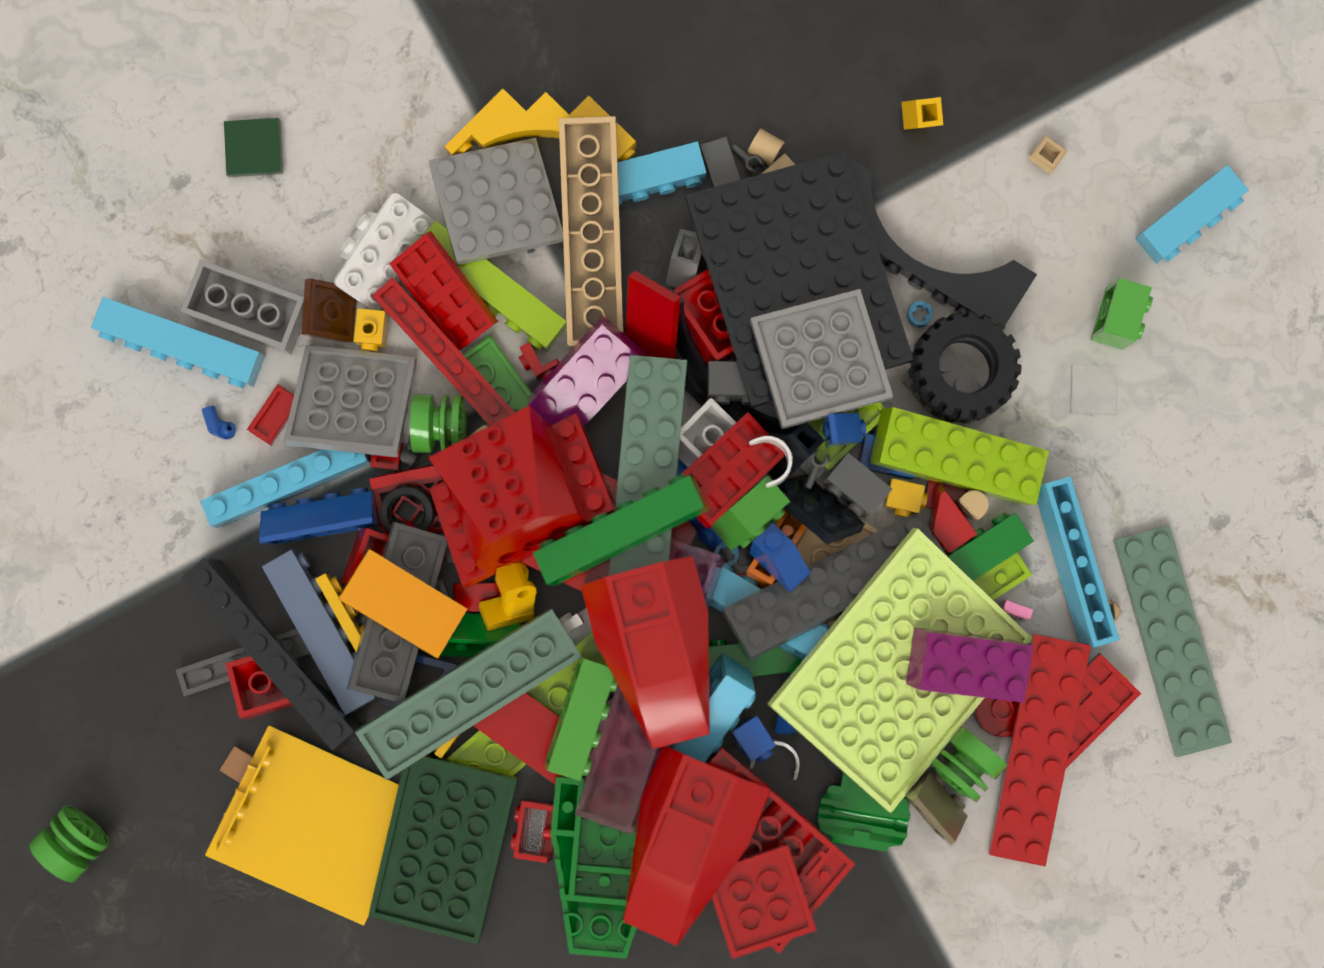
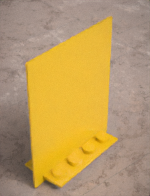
M268 726L250 764L247 765L248 768L238 789H235L236 793L226 813H224V817L205 856L364 925L370 911L399 784L386 780L380 775L272 726Z

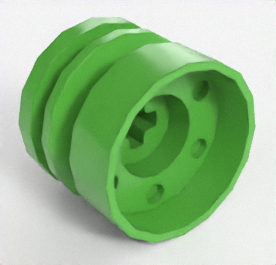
M433 394L413 395L410 411L412 452L432 453L436 441H440L441 450L450 447V441L454 445L466 438L467 411L465 410L462 395H454L452 407L449 395H443L440 407H436Z
M961 726L950 740L952 746L957 750L956 753L953 755L946 750H942L940 754L948 762L944 765L935 758L931 765L935 768L939 777L958 794L970 798L977 803L981 797L972 789L974 784L986 792L988 787L980 777L985 774L996 780L1008 765L981 740Z
M66 805L58 811V816L50 820L52 829H42L30 842L29 848L37 861L49 872L66 882L73 883L89 868L88 859H97L100 856V851H104L110 845V840L103 829L92 818L75 807Z

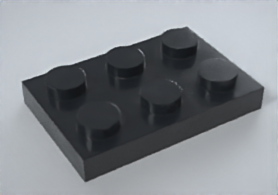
M804 474L787 479L777 485L790 500L784 509L825 544L861 533L865 523L857 517L854 511L842 505L833 494L818 485L816 480L811 489L805 487L808 475Z

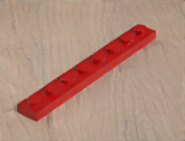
M393 277L372 295L489 426L515 413Z

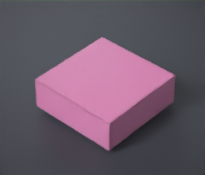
M1002 600L1000 603V607L1010 616L1022 620L1031 618L1033 609L1007 600Z

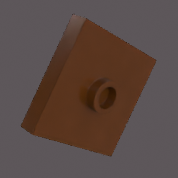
M312 278L305 279L301 335L352 343L356 299L335 286L334 283Z

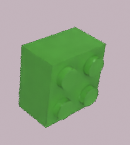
M1118 278L1106 287L1090 340L1121 350L1136 342L1137 339L1140 340L1145 329V324L1142 323L1144 313L1149 312L1153 297L1150 296L1152 287Z
M768 475L748 490L711 526L731 551L739 545L745 548L762 534L768 526L775 523L786 513L782 508L790 500L777 485L766 488L765 484L772 481Z

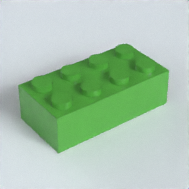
M584 658L578 659L544 763L547 771L581 781L582 775H588L592 764L589 754L592 747H597L601 736L598 726L601 719L606 720L610 709V704L606 701L609 692L614 693L617 687V682L608 666Z

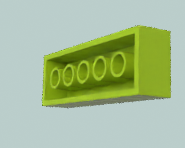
M890 407L881 411L869 464L967 491H980L989 497L1028 506L1037 505L1049 451Z

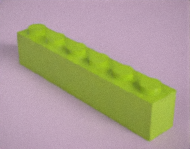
M435 220L426 233L432 231L456 264L447 229ZM487 259L458 265V268L493 315L496 317L500 314L507 320L504 324L516 334L519 331L528 336L526 341L538 351L541 348L549 351L567 328L566 320Z

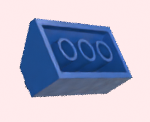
M364 487L351 490L352 495L341 496L340 492L325 494L323 495L324 500L314 502L312 497L296 500V505L286 506L285 502L268 505L269 510L261 511L259 541L262 544L273 546L381 526L374 492H368V488Z

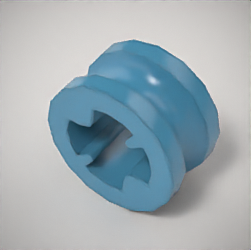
M924 301L913 303L907 311L908 322L917 328L926 326L933 317L932 307ZM919 307L922 308L921 311L925 310L927 313L923 321H918V317L916 319L913 317V314Z
M724 542L720 543L714 550L713 556L716 563L723 562L721 561L722 556L718 553L721 548L725 550V547H727ZM737 547L732 551L730 550L734 558L732 561L728 559L726 564L729 566L734 565L739 558Z

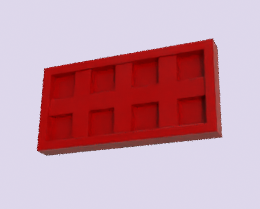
M432 231L423 235L389 263L428 317L459 351L499 322Z
M749 412L681 473L685 474V476L690 475L694 477L710 510L697 516V518L707 529L785 456L780 448L771 443L764 442L750 446L749 442L751 440L770 435Z
M1098 653L1087 664L1066 768L1141 695L1101 653Z

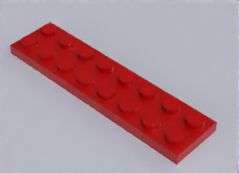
M1033 633L1031 640L1033 652L1025 701L1018 703L1006 762L1008 766L1004 772L988 853L991 856L1046 867L1091 645Z

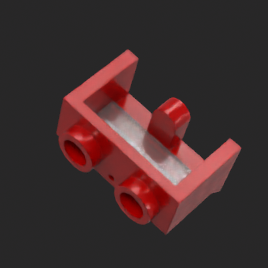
M525 799L521 801V805H517L515 822H518L517 833H513L511 839V850H514L513 858L548 863L553 859L554 849L551 839L554 803Z

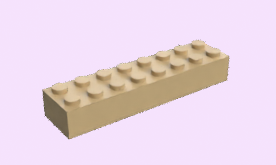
M616 116L559 118L567 346H575L602 315L624 333Z

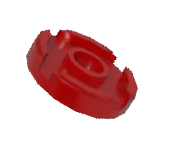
M984 698L974 710L975 719L980 728L988 734L1001 738L1010 737L1013 733L1019 702Z

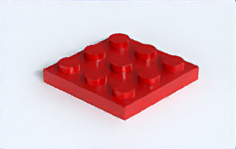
M788 844L738 860L712 897L732 959L816 931Z

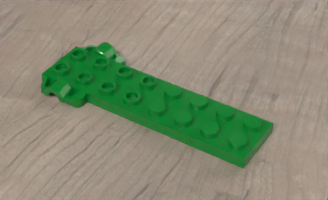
M842 771L840 785H829L827 792L820 800L817 822L820 830L831 836V842L888 852V847L902 845L907 838L908 822L911 814L908 809V800L905 797L890 813Z

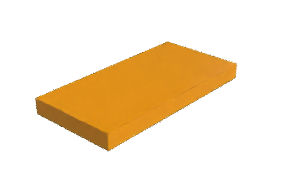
M370 549L366 552L338 600L435 658L440 656L467 608Z

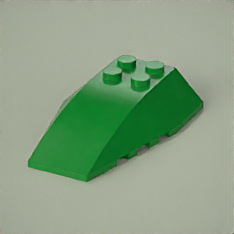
M556 777L551 839L569 954L627 959L637 928L623 922L640 804L648 784L647 782L596 777H582L581 781L569 777Z

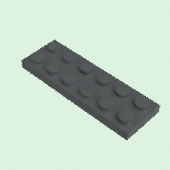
M392 522L383 558L435 589L447 540L445 536ZM366 616L346 689L396 702L403 701L406 697L419 648Z

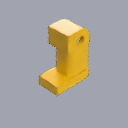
M514 563L496 568L495 580L501 597L479 602V610L487 631L533 619L536 587L533 582L528 581L529 571L526 564Z

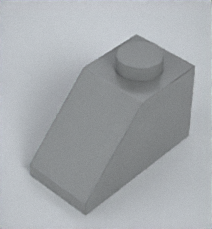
M684 229L679 230L666 283L670 287L676 289L697 276L702 252L695 232Z

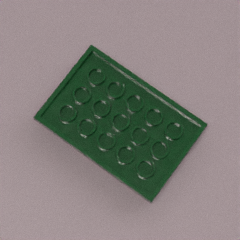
M426 755L403 769L368 916L478 944L483 930L518 777L443 758L440 759L431 755Z

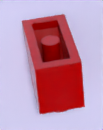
M941 483L938 484L935 489L929 525L941 547L944 546L948 553H950L977 533Z

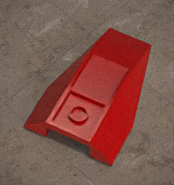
M694 556L659 562L582 585L581 589L595 643L652 749L709 735L708 609Z
M663 746L641 799L623 922L678 946L750 845L771 790L706 764L673 748Z

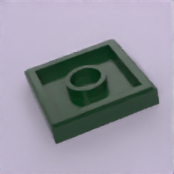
M279 118L224 121L226 175L228 177L283 174L281 122Z

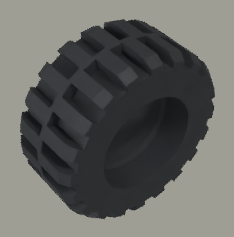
M967 311L964 315H961L960 312L951 313L948 317H942L932 326H929L914 345L915 348L912 352L914 360L911 362V367L908 370L909 378L913 379L911 388L914 394L918 392L921 399L919 402L922 406L928 405L932 409L930 413L936 417L942 415L945 416L946 421L954 422L960 420L961 423H970L976 419L977 421L981 420L1007 403L1012 397V392L1017 389L1019 384L1017 376L1021 374L1022 365L1017 362L1021 357L1020 351L1013 348L1012 344L1015 342L1012 334L1006 336L1003 332L1006 327L1000 322L996 325L991 323L992 317L984 314L982 317H977L976 312ZM954 343H965L977 348L984 355L989 367V377L986 384L980 390L972 393L960 392L952 388L944 380L940 371L939 360L941 354L948 346Z

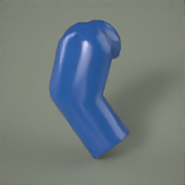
M214 405L201 409L208 432L211 435L221 439H231L236 433L235 424L219 419Z

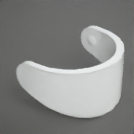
M763 436L749 442L750 446L764 442L771 443L780 448L787 459V470L780 478L765 484L766 488H770L782 483L787 478L792 466V455L788 446L782 440L772 436Z
M773 740L775 745L784 746L792 752L795 759L793 780H796L800 767L797 753L787 743ZM755 760L750 761V769H753Z

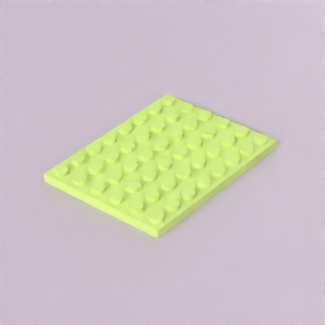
M913 528L767 703L890 813L984 699L982 697L923 691L906 684L914 628L1016 640L1029 644L1032 640V637L917 528Z

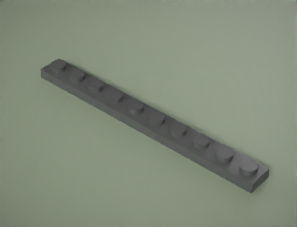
M444 579L438 580L435 590L449 597ZM357 611L358 615L355 616V619L359 626H362L365 623L366 616ZM335 617L340 627H342L337 617ZM297 629L275 636L295 659L310 655ZM241 647L176 669L183 696H190L230 682L225 663L250 655Z

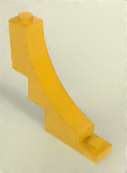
M502 89L444 147L447 154L451 156L470 152L474 142L481 149L523 138H559V118L611 116L590 96L569 115L546 92L526 111ZM616 122L618 162L632 159L635 156L636 141Z

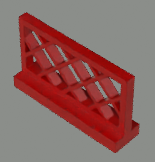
M433 464L373 476L369 479L371 490L374 492L382 533L389 536V532L383 526L380 517L381 493L393 491L399 486L408 484L419 485L431 495L429 487L425 484L435 482L433 484L435 486L439 481H442ZM402 496L394 509L391 510L392 517L395 516L407 524V526L416 527L412 522L420 510L424 512V507L422 503L418 504L409 497ZM403 500L418 508L410 521L396 513ZM438 514L435 515L434 521L427 532L437 533L443 531L442 525L433 527L436 521L440 522Z

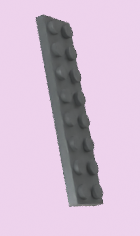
M914 513L808 566L811 572L810 575L790 593L779 582H776L724 608L722 613L750 661L840 616L913 528L919 529L946 555L920 513Z

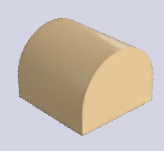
M761 128L753 139L747 154L759 156L762 162L770 167L785 142Z
M1045 135L1028 160L1051 175L1067 153V150Z
M980 491L966 492L955 500L956 505L972 521L979 520L988 510V499Z

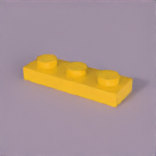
M325 573L316 578V581L357 652L364 625L359 626L355 616L358 613L355 609L338 600L341 592L344 590L339 579L336 576L332 578L331 575Z

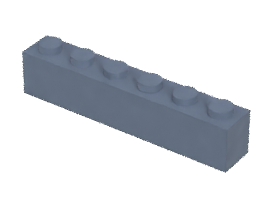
M290 550L265 564L262 568L345 715L351 714L379 697L346 689L356 651L354 652L345 631L338 624L330 604L325 601L321 594L322 590L316 581L317 577L312 578L308 570L311 565L303 552L299 554L296 550Z

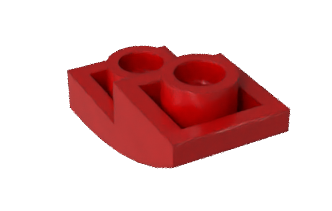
M479 582L469 588H465L461 583H453V600L467 608L466 612H480L479 602L501 597L496 582Z

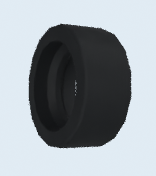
M407 484L395 488L386 495L381 504L380 517L383 526L389 533L392 522H395L391 514L392 505L399 497L406 495L419 499L424 507V518L414 528L424 531L429 529L434 521L436 509L433 499L427 491L419 486Z

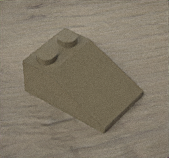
M926 770L908 791L905 798L939 837L948 844L953 845L968 817L963 811L966 805L956 794L952 796L948 794L944 789L947 783L939 777L937 772L932 775Z

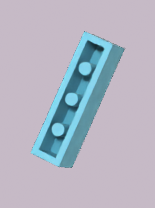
M698 141L618 162L619 206L622 205L623 201L633 199V202L646 200L649 198V194L657 192L660 195L670 194L676 190V187L686 185V188H692L701 185L702 181L706 180V169Z
M1227 165L1135 239L1156 264L1162 259L1169 262L1181 252L1177 247L1182 243L1186 242L1190 245L1202 235L1199 232L1201 228L1205 225L1211 228L1223 219L1220 213L1226 208L1232 211L1243 203L1244 200L1241 196L1248 192L1249 189Z

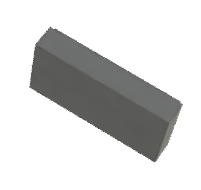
M727 137L700 145L713 187L741 180Z

